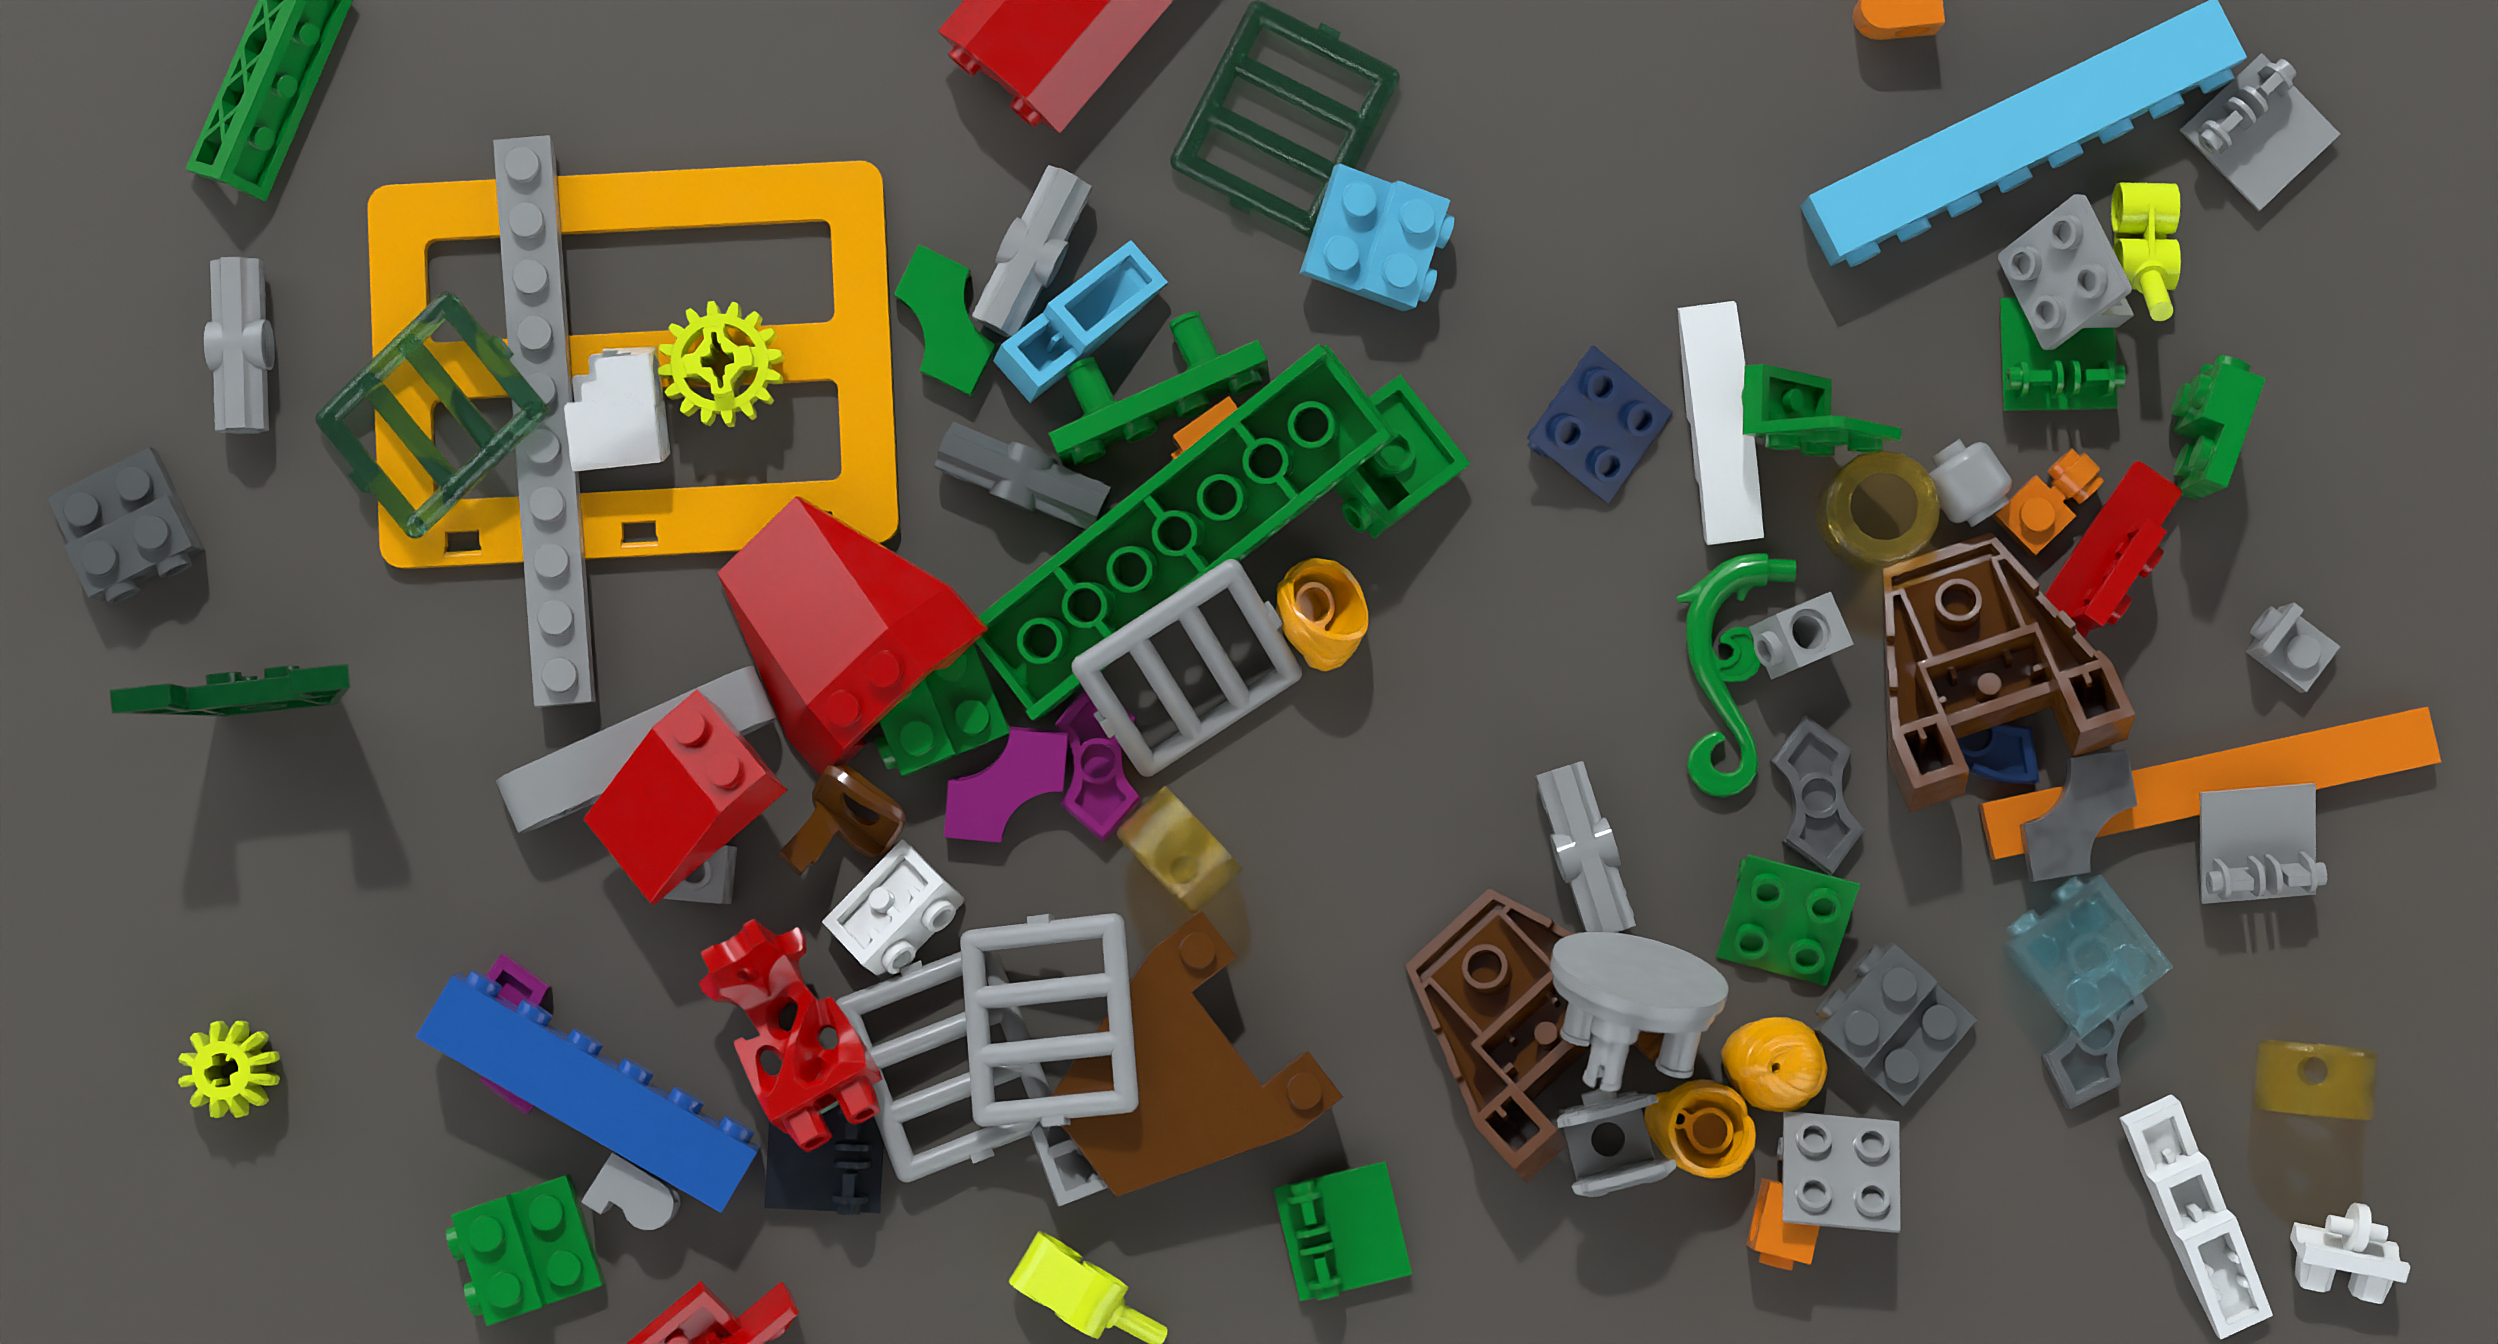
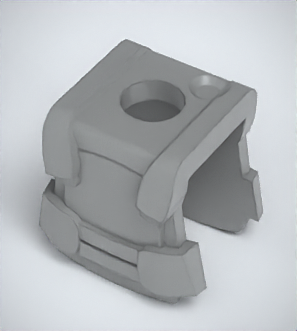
M1596 1089L1581 1094L1583 1104L1558 1110L1557 1126L1558 1128L1563 1127L1565 1139L1568 1143L1567 1146L1577 1180L1572 1185V1188L1577 1195L1599 1197L1615 1190L1642 1183L1656 1182L1665 1178L1676 1168V1159L1655 1160L1642 1108L1658 1102L1655 1094H1638L1637 1090L1617 1095L1616 1091ZM1606 1122L1618 1125L1624 1134L1622 1148L1610 1156L1597 1153L1591 1142L1593 1130L1598 1125Z

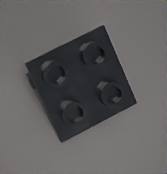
M840 1104L822 1113L832 1137L828 1142L810 1152H805L801 1149L789 1133L786 1134L769 1121L764 1208L837 1211V1214L860 1215V1212H881L884 1142L874 1116L862 1123L852 1125L847 1120Z

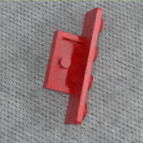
M2135 461L2129 466L2044 593L2046 598L2059 612L2064 610L2076 623L2075 629L2084 639L2090 631L2103 627L2106 622L2111 626L2118 622L2132 601V597L2126 594L2136 577L2139 575L2142 578H2146L2164 554V550L2158 545L2167 533V530L2162 528L2161 524L2182 495V490L2141 461Z
M700 1281L626 1344H764L768 1340H774L783 1335L790 1327L793 1319L798 1315L799 1310L791 1290L783 1282H780L737 1317Z

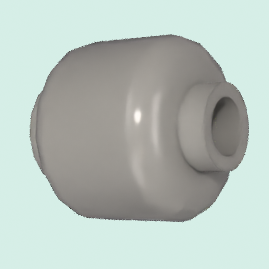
M1958 439L1931 458L1937 468L1929 473L1926 478V485L1948 519L1952 522L1961 523L1967 520L1970 526L1973 527L2010 502L2005 494L2012 487L2011 477L1986 443L1978 442L1966 448L1963 442Z

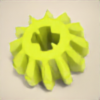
M243 1020L235 1021L230 1030L224 1021L212 1022L210 1024L209 1036L202 1032L194 1033L190 1040L198 1054L182 1053L178 1058L181 1064L192 1067V1075L182 1076L179 1078L178 1084L181 1087L196 1085L198 1088L192 1095L190 1104L193 1107H200L210 1101V1116L214 1118L224 1117L228 1109L236 1118L247 1116L249 1102L256 1106L265 1105L269 1098L261 1085H277L280 1080L277 1074L266 1071V1064L275 1063L280 1059L279 1053L277 1051L261 1052L262 1047L267 1043L269 1035L265 1031H260L249 1037V1023ZM236 1060L238 1072L231 1074L230 1077L223 1078L221 1067L228 1064L229 1061Z

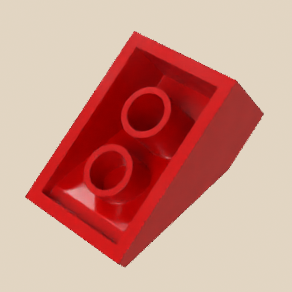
M696 689L650 729L583 819L652 905H655L782 796L787 789L724 712Z

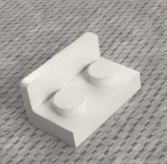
M902 839L833 909L822 923L864 967L885 981L894 974L899 973L900 968L908 966L913 961L916 951L935 932L942 930L952 921L956 910L964 903L965 898L949 885L911 845Z

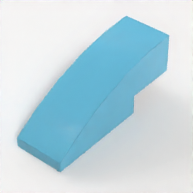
M1130 240L1050 301L1042 314L1001 344L993 362L1031 403L1066 375L1065 370L1067 367L1087 358L1165 288L1168 281Z

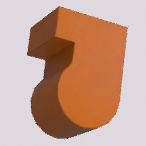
M1858 0L1853 9V21L1856 29L1863 36L1874 40L1936 35L1945 23L1943 0Z

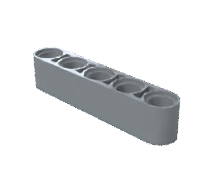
M754 666L736 670L696 688L724 712L743 736L776 720L775 713ZM696 689L498 778L496 784L518 834L547 825L595 803L650 729Z

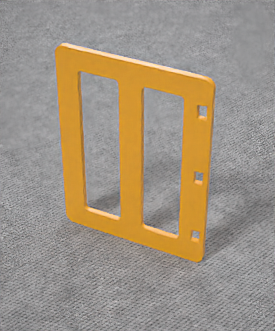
M844 161L557 176L561 235L802 222H826L831 227L834 289L833 318L823 323L760 326L758 332L772 328L778 336L768 348L781 350L784 354V361L772 365V370H775L784 378L783 383L832 381L837 384L842 467L839 477L834 480L580 493L585 560L739 552L796 496H801L824 511L832 513L834 517L880 544L890 541L896 535L899 528V501L884 181L879 170L873 164L866 161ZM496 179L382 186L372 193L367 206L380 552L389 564L400 569L524 563L519 496L441 500L436 492L433 414L436 404L447 400L512 397L508 339L434 342L430 333L428 248L436 241L500 238ZM728 328L732 342L738 347L745 345L755 347L753 341L747 335L738 330ZM670 330L569 336L572 378L575 375H588L590 372L589 357L593 354H602L603 349L657 346L660 367L671 364V359L659 351L660 344L674 345L677 338ZM703 334L692 343L687 354L696 351L704 340ZM720 346L718 363L709 365V368L716 372L723 383L725 366L734 363V361H731ZM756 374L749 375L742 385H751ZM661 377L663 389H667L674 383V379L670 380ZM688 382L691 388L711 387L706 382ZM656 522L658 541L623 543L624 524ZM479 531L481 550L447 552L448 533Z

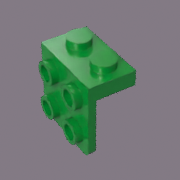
M1767 364L1745 365L1744 387L1741 396L1743 405L1742 434L1766 439L1765 447L1768 449H1800V455L1827 457L1835 455V446H1847V451L1855 453H1878L1883 451V443L1902 441V428L1846 416L1831 415L1832 379Z

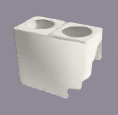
M657 346L603 349L602 354L591 355L589 357L590 372L588 375H575L572 378L574 402L567 403L564 406L569 454L573 472L664 461L671 453L662 380L657 369L660 367Z

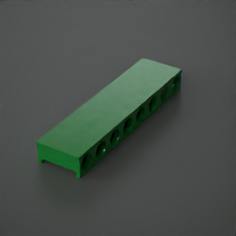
M1318 344L979 615L978 618L985 624L988 630L975 642L1027 708L1025 712L1032 721L1036 719L1041 720L1082 687L1072 671V662L1077 656L1222 562L1229 559H1234L1238 562L1243 560L1399 435L1330 347ZM1108 664L1107 666H1105L1104 668H1102V669L1100 670V672H1102V671H1103L1105 668H1107L1110 664Z

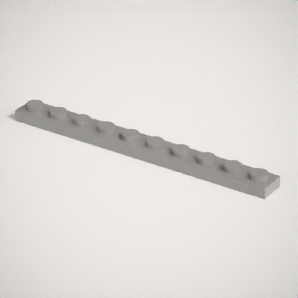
M550 135L493 140L534 706L540 708L596 703L579 471L573 472L571 467L564 406L574 401L555 143Z

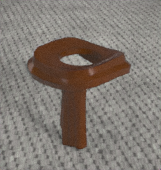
M840 764L836 767L828 765L812 791L814 812L781 849L779 856L787 862L797 875H801L810 864L815 865L834 834H836L862 855L878 858L888 852L900 836L906 823V815L897 802L851 767L845 764ZM843 793H846L861 805L877 812L879 819L870 821L856 815L845 803Z

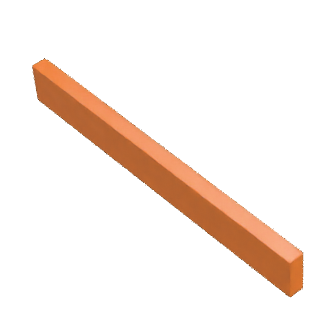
M2428 706L2132 770L2138 806L2125 809L2114 815L2103 825L2096 837L2200 815L2199 792L2315 783L2316 789L2440 763L2441 758ZM2064 785L1978 804L1991 860L2024 853L2020 824L2045 814L2059 798Z

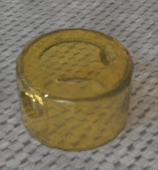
M1883 450L1878 453H1865L1854 457L1828 478L1818 496L1816 521L1822 540L1835 557L1855 568L1880 570L1906 561L1928 544L1938 526L1941 502L1935 481L1920 463L1900 452ZM1877 473L1895 474L1905 480L1915 492L1918 503L1917 517L1910 530L1901 537L1888 541L1873 539L1864 534L1854 523L1850 510L1851 495L1858 483L1867 476Z
M1165 785L1133 813L1116 832L1118 838L1135 857L1192 914L1197 913L1243 870L1231 854Z
M2262 1039L2257 1044L2253 1108L2333 1118L2374 1120L2378 1054L2372 1049ZM2314 1056L2322 1059L2328 1070L2326 1079L2320 1084L2311 1082L2305 1075V1064Z

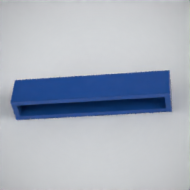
M471 970L468 977L460 972L451 976L415 1036L417 1039L722 1213L760 1147L759 1144L751 1140L755 1133L752 1129L726 1115L721 1122L701 1112L704 1102L679 1087L674 1086L671 1093H668L650 1082L654 1074L631 1059L624 1057L621 1063L618 1064L602 1055L600 1051L604 1045L592 1036L573 1028L570 1035L549 1024L553 1015L540 1006L525 999H522L519 1006L503 998L498 995L502 986L486 975Z

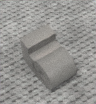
M616 1152L611 1153L581 1201L599 1214L609 1211L613 1204L623 1209L626 1219L634 1227L642 1230H654L669 1223L677 1215L681 1206L680 1193L677 1187Z

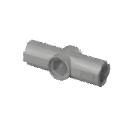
M1048 165L1022 218H1016L1000 245L995 263L998 265L989 283L985 286L977 306H975L972 314L973 320L1008 338L1023 328L1043 287L1048 288L1063 263L1069 247L1067 239L1089 200L1092 192L1091 185L1062 168Z
M221 257L220 259L210 261L212 322H207L204 331L206 363L214 377L215 431L231 434H259L260 432L269 431L267 370H272L275 360L273 329L268 319H266L264 262L257 258Z
M1580 761L1536 775L1537 788L1539 789L1542 804L1553 834H1550L1553 853L1565 884H1570L1584 931L1617 933L1636 926L1633 918L1634 914L1626 896L1627 892L1623 887L1617 868L1621 867L1617 845L1605 817L1601 818L1584 762Z

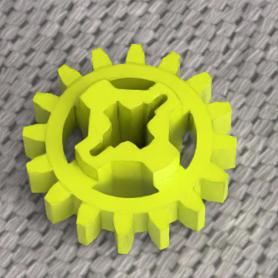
M709 301L707 304V315L704 317H700L694 310L689 308L686 310V316L690 324L686 328L673 323L668 327L677 338L674 345L660 344L659 351L671 359V364L657 368L658 374L664 379H674V383L664 392L671 400L680 399L685 396L680 411L687 417H690L698 409H701V422L707 426H711L715 421L716 415L721 414L728 427H735L736 413L743 411L751 420L757 418V414L753 404L758 399L769 405L774 402V399L766 390L768 384H783L784 378L781 374L772 370V365L784 361V354L781 350L768 348L778 336L772 328L758 332L763 318L755 311L743 320L742 307L736 302L730 304L726 314H721L718 305L714 301ZM728 328L738 330L751 338L755 347H749V345L738 347L732 342ZM703 334L704 340L696 351L687 354L692 343ZM720 346L731 361H734V363L725 366L723 383L716 372L709 368V365L718 363ZM756 374L751 386L739 395V388L749 375ZM688 382H706L709 384L715 401L705 399L696 394Z

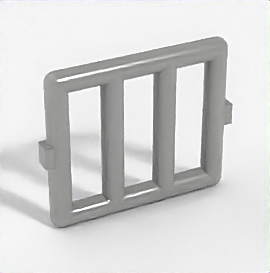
M1234 559L1222 562L1077 656L1072 662L1074 675L1098 710L1094 713L1097 721L1109 738L1113 735L1116 737L1138 773L1145 777L1153 776L1299 681L1302 676V668L1279 630L1284 624L1270 602L1263 603L1243 567ZM1225 588H1228L1275 667L1274 670L1246 687L1198 608L1199 605ZM1176 620L1180 621L1228 699L1200 718L1196 715L1149 640L1151 636ZM1128 651L1179 729V732L1152 749L1149 748L1100 672L1102 668Z
M1110 913L1055 920V915L1044 914L1027 916V923L973 929L964 932L960 939L972 1112L975 1123L981 1127L1042 1121V1127L1071 1125L1070 1118L1134 1111L1138 1106L1139 1098L1126 934L1123 918L1118 914ZM1098 938L1103 940L1105 973L987 986L984 951ZM1107 996L1109 1032L991 1044L988 1009ZM1112 1055L1114 1090L995 1102L993 1067Z
M997 950L984 951L987 986L1010 984ZM961 951L924 966L920 960L899 969L901 975L851 993L836 1001L855 1027L880 1070L883 1080L874 1084L873 1087L881 1111L874 1115L896 1176L902 1182L917 1180L970 1158L974 1164L994 1156L993 1149L1031 1135L1030 1132L1037 1123L1029 1122L985 1127L913 1155L902 1123L971 1096L970 1072L893 1101L881 1069L967 1036L966 1014L962 1012L875 1047H872L861 1014L962 976ZM1018 1006L988 1009L990 1026L1000 1023L1007 1042L1031 1040ZM1040 1062L993 1067L994 1087L1021 1077L1029 1099L1050 1097L1052 1094Z

